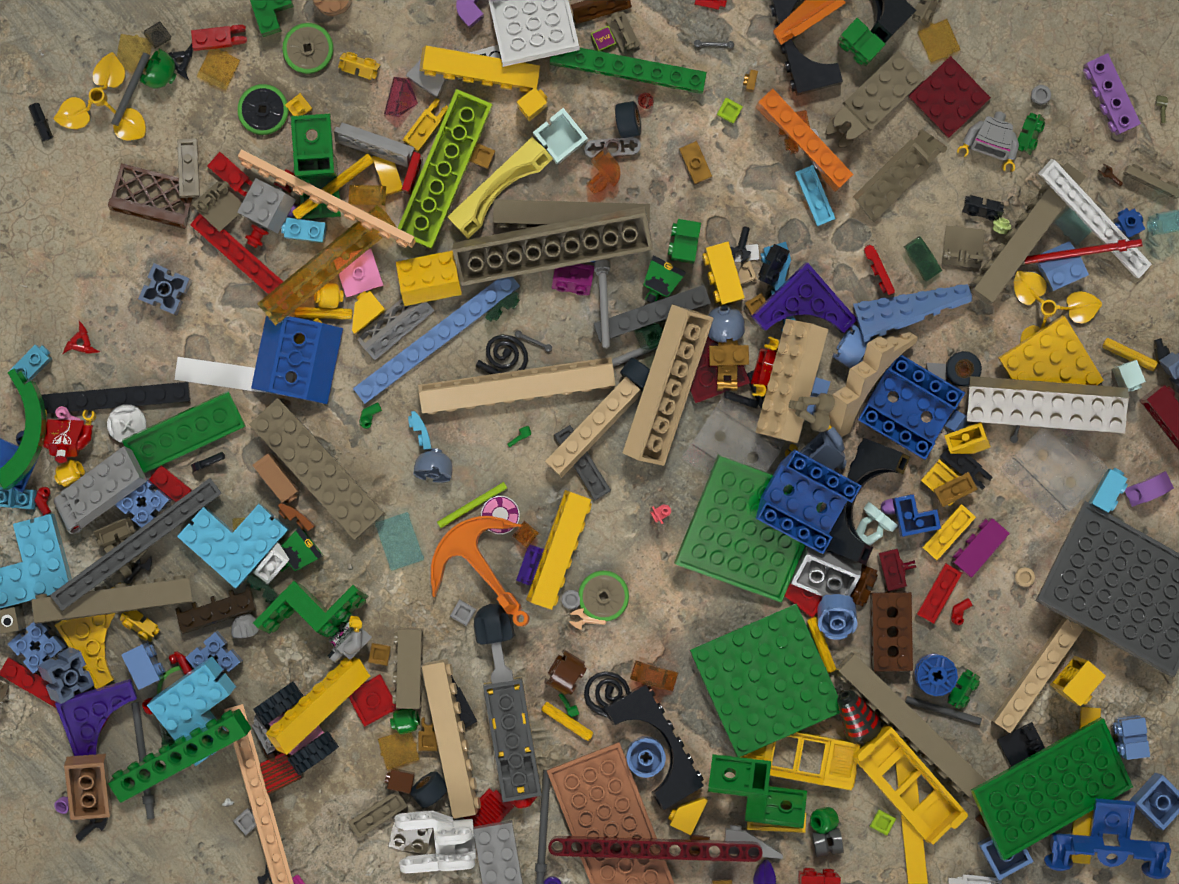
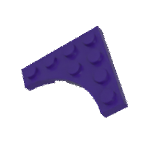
M807 262L751 316L764 331L778 321L793 315H812L822 318L835 326L841 333H844L857 320Z
M131 679L75 695V697L62 704L55 703L74 756L98 754V736L106 719L114 710L116 711L122 705L137 699Z

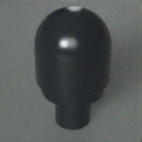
M1162 338L1154 340L1156 345L1154 355L1158 364H1160L1159 360L1170 354V350L1167 346H1164Z

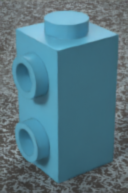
M286 218V222L282 225L281 233L284 234L286 239L324 243L327 224L324 222Z
M34 345L12 369L22 370L28 378V381H26L28 383L52 360L49 356L51 352L43 345Z
M1117 468L1113 470L1107 469L1089 503L1107 513L1110 510L1113 511L1118 504L1116 499L1119 493L1123 494L1128 485L1126 483L1128 478L1123 476L1124 472Z

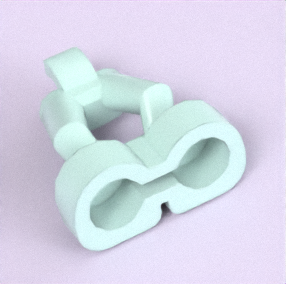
M868 501L863 508L868 516L861 519L856 532L865 543L871 545L883 537L884 529L893 532L898 525ZM873 520L878 521L877 532L866 536L864 533L867 524Z

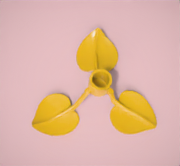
M113 52L104 56L94 68L93 81L100 87L90 90L88 106L86 107L85 102L80 98L71 97L62 103L53 118L59 125L68 129H81L90 122V115L87 111L91 109L92 104L99 107L105 105L114 114L116 113V110L108 104V98L104 90L108 86L111 88L120 86L125 79V69ZM127 108L119 126L113 125V129L117 137L122 140L131 141L142 139L145 136L146 124L144 118L137 110Z
M1017 271L1014 278V290L1018 300L1026 305H1031L1037 300L1042 304L1041 312L1044 315L1041 328L1036 325L1025 328L1021 334V342L1044 328L1047 318L1055 315L1058 309L1069 310L1070 319L1082 324L1089 322L1102 306V302L1090 293L1077 291L1067 297V305L1069 307L1056 305L1053 300L1044 301L1040 298V296L1045 294L1047 288L1046 281L1041 275L1034 272Z

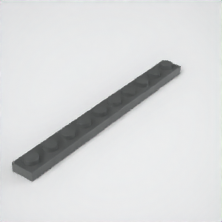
M211 478L207 479L50 596L61 611L65 610L221 495V491Z

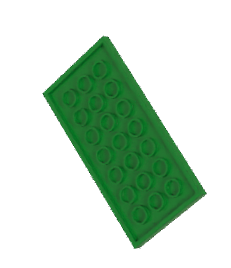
M1100 717L971 789V793L1001 860L1005 861L1094 810L1096 798L1112 800L1133 788V785L1104 718Z

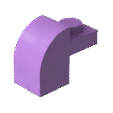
M457 0L456 8L458 15L469 29L484 17L482 11L475 5L479 0Z
M1164 471L1127 487L1125 493L1133 507L1158 498L1174 489L1167 472Z

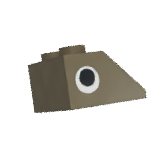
M22 605L0 609V634L5 633L6 637L22 633L21 630L26 628Z

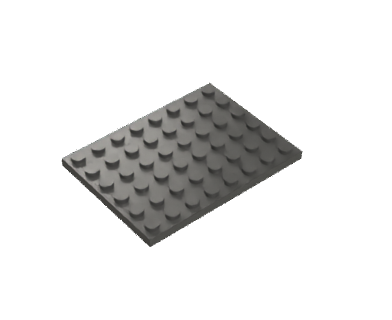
M1083 502L1035 601L1168 676L1175 677L1179 669V553L1089 502Z

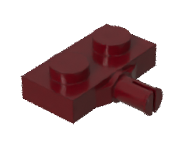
M898 548L878 553L887 591L907 587L905 570L916 568V565H912L916 564L915 560L903 563L900 559Z

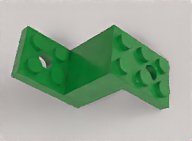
M331 114L291 116L295 176L322 189L338 176L337 158L333 154ZM309 130L317 131L318 136L315 140L307 139L306 135ZM337 190L332 195L340 199V192ZM304 193L300 195L301 204L309 199L310 196ZM322 203L303 216L302 220L341 217V212L335 213L329 210L326 204Z
M293 581L253 624L258 629L270 634L277 631L280 623L285 618H289L295 610L317 633L329 638L338 632V627L343 622L349 621L350 616H353L352 613L357 608H361L369 596L360 588L352 585L327 610L306 587Z
M712 754L708 792L747 796L745 821L797 828L804 827L807 791L769 786L771 761ZM731 772L735 777L727 778L725 774ZM788 804L791 809L784 810L781 808V805Z

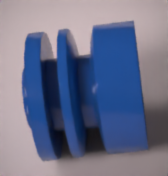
M936 653L926 654L921 657L913 670L914 681L917 686L925 693L933 696H944L951 692L956 686L958 679L954 663L947 657ZM939 670V675H941L940 679L936 678L934 680V676L932 674L933 672L937 673Z

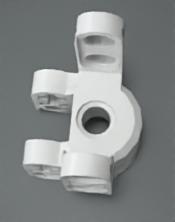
M435 811L401 813L395 816V826L402 830L434 828L436 854L407 856L399 862L402 873L465 870L475 866L476 847L473 819L453 820V817Z

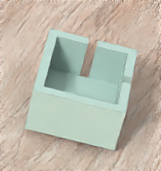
M564 108L550 118L552 125L549 126L546 121L533 132V136L544 148L548 147L546 151L557 165L588 141L587 136Z

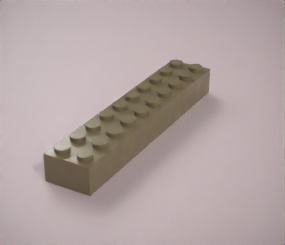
M642 206L453 242L452 250L460 285L464 286L653 250V242L646 207Z
M850 652L836 667L838 671L836 675L844 683L850 682L853 685L850 689L860 698L864 696L866 698L864 702L872 710L878 709L881 712L878 716L888 725L892 723L894 725L893 729L900 737L904 738L906 736L909 739L906 743L916 752L920 750L922 752L921 757L929 765L932 766L934 763L937 766L934 770L944 779L948 777L951 780L949 784L957 792L963 791L965 794L962 797L973 807L977 805L971 789L986 780L856 654Z

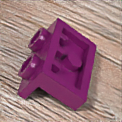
M575 264L555 268L552 289L559 292H572L580 296L590 295L594 266Z

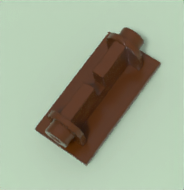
M863 564L861 565V577L850 595L855 604L863 606L864 603H867L871 591L865 588L867 585L870 587L874 586L878 570Z

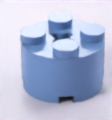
M854 324L851 326L852 332L848 330L836 347L838 354L833 353L832 355L833 358L849 368L863 361L867 343L870 342L864 343L860 328Z
M841 594L825 595L822 597L817 608L819 630L826 637L834 640L847 638V635L851 632L853 634L857 628V612L852 597Z
M643 736L630 743L626 752V760L634 774L639 777L649 778L658 774L663 769L666 755L663 746L658 740ZM645 752H648V755L651 756V758L647 759V762H644L643 758L640 757Z

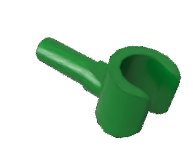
M530 427L520 428L519 432L521 435L514 438L507 445L512 447L518 441L531 436Z
M560 693L558 696L564 703L570 717L578 716L577 705L570 707L564 694Z

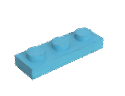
M814 165L795 172L817 227L836 219Z

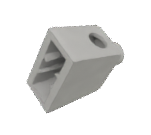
M419 61L407 73L406 77L438 98L447 79H444L443 75L436 74L435 77L424 75L423 71H419Z

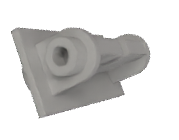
M255 715L252 727L266 753L269 754L276 749L265 734L271 727L269 725L270 722L263 725L258 716Z

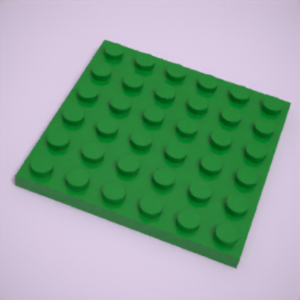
M718 454L674 563L782 603L805 544L756 519L761 496L773 474ZM786 485L784 487V494H790L792 492V485ZM821 502V503H819V504L817 505V507H816L817 512L820 511V508H821L823 502Z
M797 604L690 650L736 757H742L840 714L837 702L838 694Z

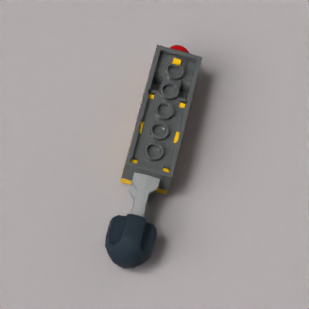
M488 604L477 611L474 617V632L478 644H491L495 669L491 674L492 682L484 683L483 689L503 802L511 803L517 808L530 807L538 796H542V789L523 678H513L512 670L505 665L501 642L511 640L515 636L511 616L505 612L502 606Z

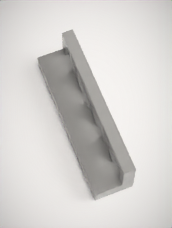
M343 122L340 128L336 127L334 130L336 143L408 167L413 152H415V148Z
M401 299L358 334L356 339L369 355L376 360L434 312V309L428 302L404 306L403 299ZM398 310H402V313L400 315L395 316V313ZM387 322L384 328L379 329L382 323ZM372 334V338L365 343L363 339Z

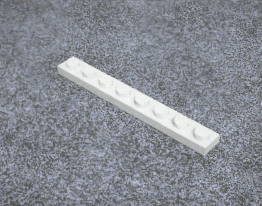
M1051 159L1038 173L1104 244L1117 243L1118 240L1123 239L1130 241L1055 160ZM1129 248L1123 252H1119V250L1111 251L1136 278H1140L1152 265L1137 248Z

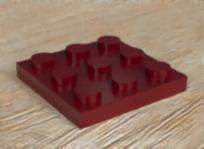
M952 56L908 96L947 139L991 98Z
M709 336L707 337L690 388L695 404L731 390L723 389V391H717L718 366H710L709 346H718V342L710 339ZM737 365L738 388L750 383L744 365ZM724 375V381H731V376Z

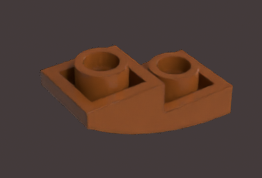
M284 503L278 505L280 508L278 512L285 520L288 518L291 521L297 517L298 520L296 522L302 530L307 529V531H310L315 527L314 523L296 508Z

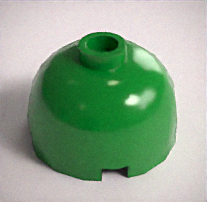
M159 48L146 64L147 73L146 75L142 73L140 82L154 89L165 87L167 83L172 84L177 75L174 73L175 62L173 58Z

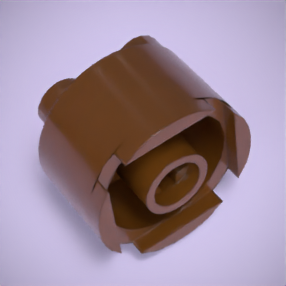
M563 649V656L558 655L548 671V674L551 676L549 680L545 678L544 683L564 695L567 693L572 695L577 687L575 683L578 677L582 678L587 668L584 665V660Z

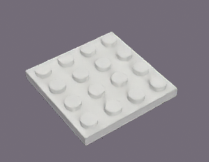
M489 0L503 67L580 50L569 0Z

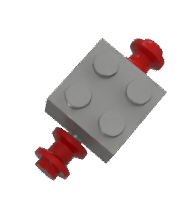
M285 169V172L295 176V173ZM255 178L237 212L257 223V226L251 224L253 231L251 235L245 236L248 239L247 244L255 248L258 245L262 247L261 239L263 235L268 236L269 234L263 230L265 228L277 234L279 233L296 199L285 193V191L291 193L288 185L284 187L274 182L273 185L278 187L275 188Z

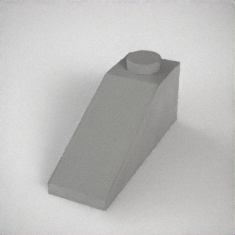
M730 825V828H725L724 841L757 842L762 847V857L783 859L782 852L747 830L742 829V826ZM734 846L728 852L729 854L738 855L740 850ZM751 847L748 853L751 856H757L759 850L756 847Z

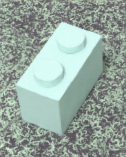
M1137 360L1112 368L1118 386L1128 388V392L1142 388L1141 384L1146 382Z

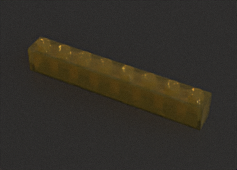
M378 205L368 212V214L396 227L388 214ZM357 221L259 301L257 305L276 326L383 237L378 234L379 231L373 228L368 230L361 225L362 222Z

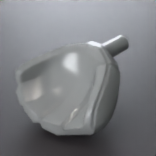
M250 613L237 616L232 623V637L248 638L258 633L259 629L253 624L256 618Z

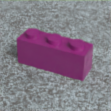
M985 518L978 526L980 528L976 534L972 533L966 539V546L963 549L959 548L952 556L954 557L952 563L971 578L1010 534L993 518L988 520Z

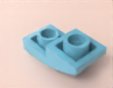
M412 411V416H408L409 427H413V431L422 432V434L418 435L419 446H423L424 450L432 449L430 436L423 420L416 411Z
M0 487V507L35 509L37 490L25 489L22 493L13 488L4 490Z

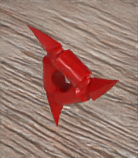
M80 321L79 332L67 342L62 355L71 349L85 352V354L100 352L90 347L88 332ZM79 339H83L84 344L82 346H79L77 344V341Z

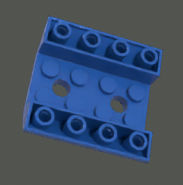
M267 312L251 389L328 404L343 328ZM297 333H303L305 336V341L302 344H297L294 341V336ZM294 371L297 374L295 382L287 381L286 375L288 372Z
M900 355L884 372L858 420L926 460L935 445L936 438L953 410H956L965 392L905 356ZM891 391L898 394V400L894 403L890 402L887 397ZM924 411L931 413L932 418L927 423L921 419V414Z
M794 449L780 462L763 492L756 519L824 554L833 538L829 534L846 502L852 503L861 485ZM786 485H792L793 487L790 494H784L783 492ZM824 502L826 505L824 511L817 512V505Z

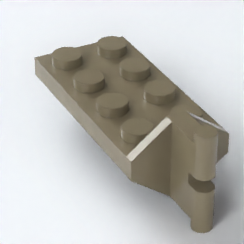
M921 129L918 132V136L906 143L853 198L869 219L875 222L932 165V161L941 152H946L947 146Z

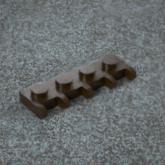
M250 584L245 585L246 592L235 595L232 589L229 590L230 597L216 601L215 596H211V603L198 607L197 603L193 602V609L182 613L180 607L175 608L181 633L192 632L257 610Z

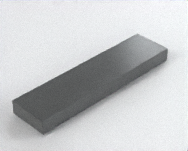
M569 425L554 434V436L561 445L574 430ZM586 452L573 467L594 501L610 492L611 489L588 452Z

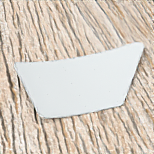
M758 244L746 245V250L751 251V255L746 261L758 260ZM741 250L736 254L735 262H741L743 257Z

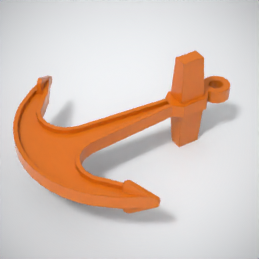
M478 516L464 520L451 528L439 542L432 558V596L436 597L448 560L455 556H461L472 565L499 596L497 598L499 604L508 615H513L514 624L520 627L526 626L530 620L529 615L521 611L523 608L514 595L505 591L478 548V539L484 531L488 529H510L522 527V525L494 516ZM521 615L524 616L523 622L518 621V618Z

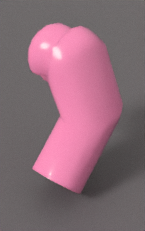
M61 406L56 409L55 413L58 420H80V418L72 416L66 407Z

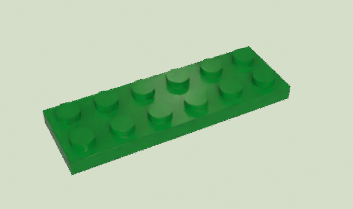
M226 391L122 439L125 447L133 451L143 473H146L244 428L246 425L230 392Z

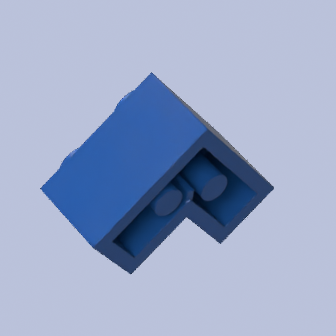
M914 494L892 498L900 536L904 537L941 529L937 509L918 513Z

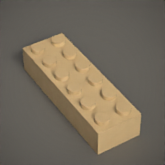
M786 319L755 433L798 443L804 419L795 414V409L789 408L790 400L798 401L799 397L811 396L828 333L827 328Z

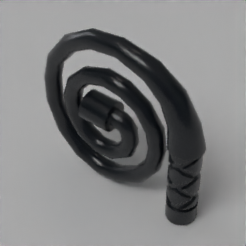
M501 334L494 336L488 341L486 356L491 364L500 369L514 366L518 361L519 352L517 347L509 341H500L495 344L493 348L494 356L501 361L507 357L509 358L512 350L505 347L502 353L503 356H500L497 352L500 346L507 345L514 350L515 355L512 362L502 365L494 361L490 355L492 343L499 339H509L517 343L524 355L523 363L518 370H525L528 363V352L519 339L511 335ZM478 360L475 366L490 375L504 373L483 363L481 360Z
M604 671L596 673L589 678L585 685L584 698L586 705L591 711L608 718L604 709L591 701L589 688L592 682L602 676H611L618 679L624 685L626 694L630 692V688L626 680L620 675ZM606 678L601 680L596 686V699L604 707L608 704L601 699L599 693L603 684L612 683L618 688V695L611 697L610 694H612L614 687L607 684L604 692H606L605 697L609 701H615L623 694L622 686L614 679Z

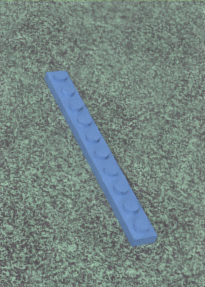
M513 276L497 279L353 389L364 404H366L520 287Z

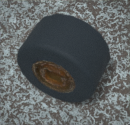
M630 101L616 104L615 118L621 138L641 135V120L636 102Z
M962 351L955 353L946 363V376L951 383L957 386H968L970 384V376L980 377L981 362L971 352Z
M630 358L620 373L624 378L627 377L640 390H644L650 369L635 358Z
M430 772L416 782L411 789L410 795L420 807L427 808L436 803L446 793V782L438 772Z

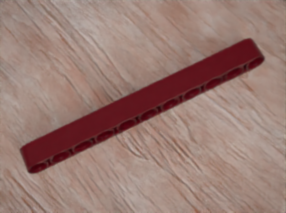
M554 836L548 845L549 852L552 855L571 857L757 862L763 854L761 845L753 841ZM559 841L562 843L563 848L557 851L552 847V843ZM580 842L583 847L582 850H573L572 843ZM595 842L600 843L602 849L598 852L591 848V845ZM619 843L622 849L619 852H614L611 849V845ZM632 844H639L641 851L638 853L632 852L630 849ZM651 845H659L661 851L656 854L651 852ZM672 845H678L681 851L678 854H673L669 848ZM693 845L700 848V852L696 855L691 854L689 848ZM717 846L720 852L717 855H712L709 852V848ZM731 847H737L740 850L739 854L736 856L730 855L728 850ZM751 847H756L759 850V854L751 856L748 850Z

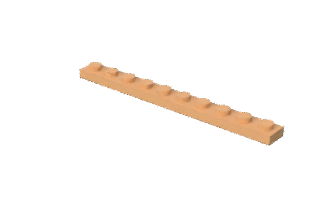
M242 149L238 154L241 165L248 169L253 167L259 170L258 173L266 178L269 176L275 178V182L284 187L288 185L293 188L292 190L299 195L304 193L310 196L309 199L317 204L322 202L327 205L329 210L335 213L340 211L344 213L345 218L353 222L355 219L362 222L361 225L366 229L372 230L373 228L379 231L378 234L386 239L391 237L396 240L398 245L404 248L407 246L413 248L416 242L414 236Z
M243 704L224 709V713L229 710L233 712L240 709L247 720ZM249 731L246 736L233 742L270 878L272 884H294L269 794L263 779L252 734Z

